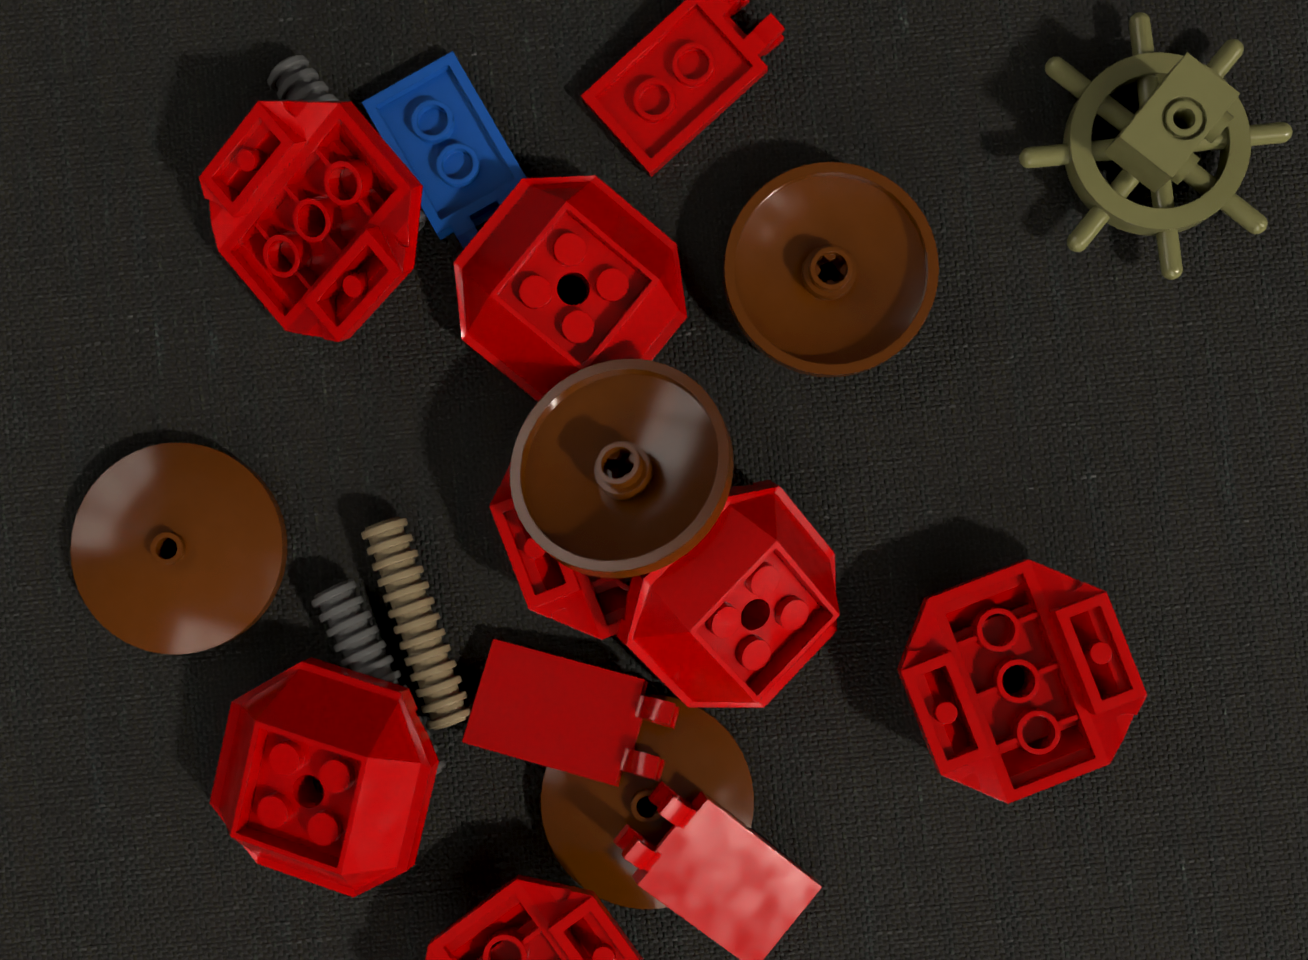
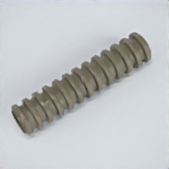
M395 517L366 527L365 531L361 532L363 540H369L370 547L366 549L369 556L374 555L376 560L372 564L373 571L380 572L381 578L377 580L378 586L385 587L387 594L382 596L384 603L390 602L392 610L388 611L389 618H395L398 625L393 628L395 634L401 633L403 641L399 643L400 650L406 649L408 657L404 659L406 666L412 665L414 673L409 676L411 681H417L419 689L415 690V694L418 698L423 697L425 704L420 708L422 713H428L430 718L426 722V726L428 729H434L435 731L468 719L472 708L470 706L465 707L463 700L468 697L466 691L459 690L458 684L462 682L460 675H454L452 669L457 666L455 659L449 660L447 652L451 650L449 643L444 644L441 637L446 632L444 628L438 629L436 620L440 619L439 612L433 613L431 605L435 603L433 596L427 597L425 589L430 587L428 581H422L420 574L424 572L423 566H417L414 559L419 556L417 549L411 550L409 543L413 541L412 534H406L404 527L408 525L407 519Z

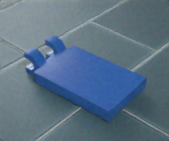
M453 51L362 102L381 137L423 185L421 207L440 240L455 233L463 249H465L478 233L476 228L485 224L520 180L526 178Z

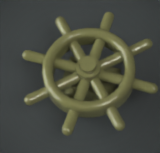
M1137 12L1130 17L1128 23L1133 56L1114 63L1101 72L1093 81L1089 80L1061 57H1052L1046 62V74L1078 100L1075 102L1066 122L1063 144L1027 147L1021 151L1019 162L1028 169L1065 165L1069 181L1075 193L1089 209L1067 238V246L1071 251L1082 252L1106 223L1128 233L1156 236L1161 274L1168 280H1174L1180 277L1183 272L1178 232L1188 230L1200 224L1218 210L1224 212L1251 234H1260L1266 230L1268 225L1267 218L1238 196L1236 191L1245 177L1251 155V146L1285 143L1291 138L1293 130L1286 122L1249 125L1245 109L1238 97L1240 92L1223 79L1243 54L1244 46L1240 40H1227L1207 65L1199 62L1188 52L1184 56L1174 53L1154 52L1150 18L1144 12ZM1136 84L1139 109L1133 114L1110 95L1121 88ZM1096 113L1120 131L1116 138L1091 141ZM1220 150L1215 177L1197 164L1200 158L1193 152ZM1113 160L1123 169L1109 185L1100 173L1096 162ZM1172 181L1177 185L1184 181L1202 196L1188 204L1175 207ZM1139 182L1150 189L1152 208L1126 199Z

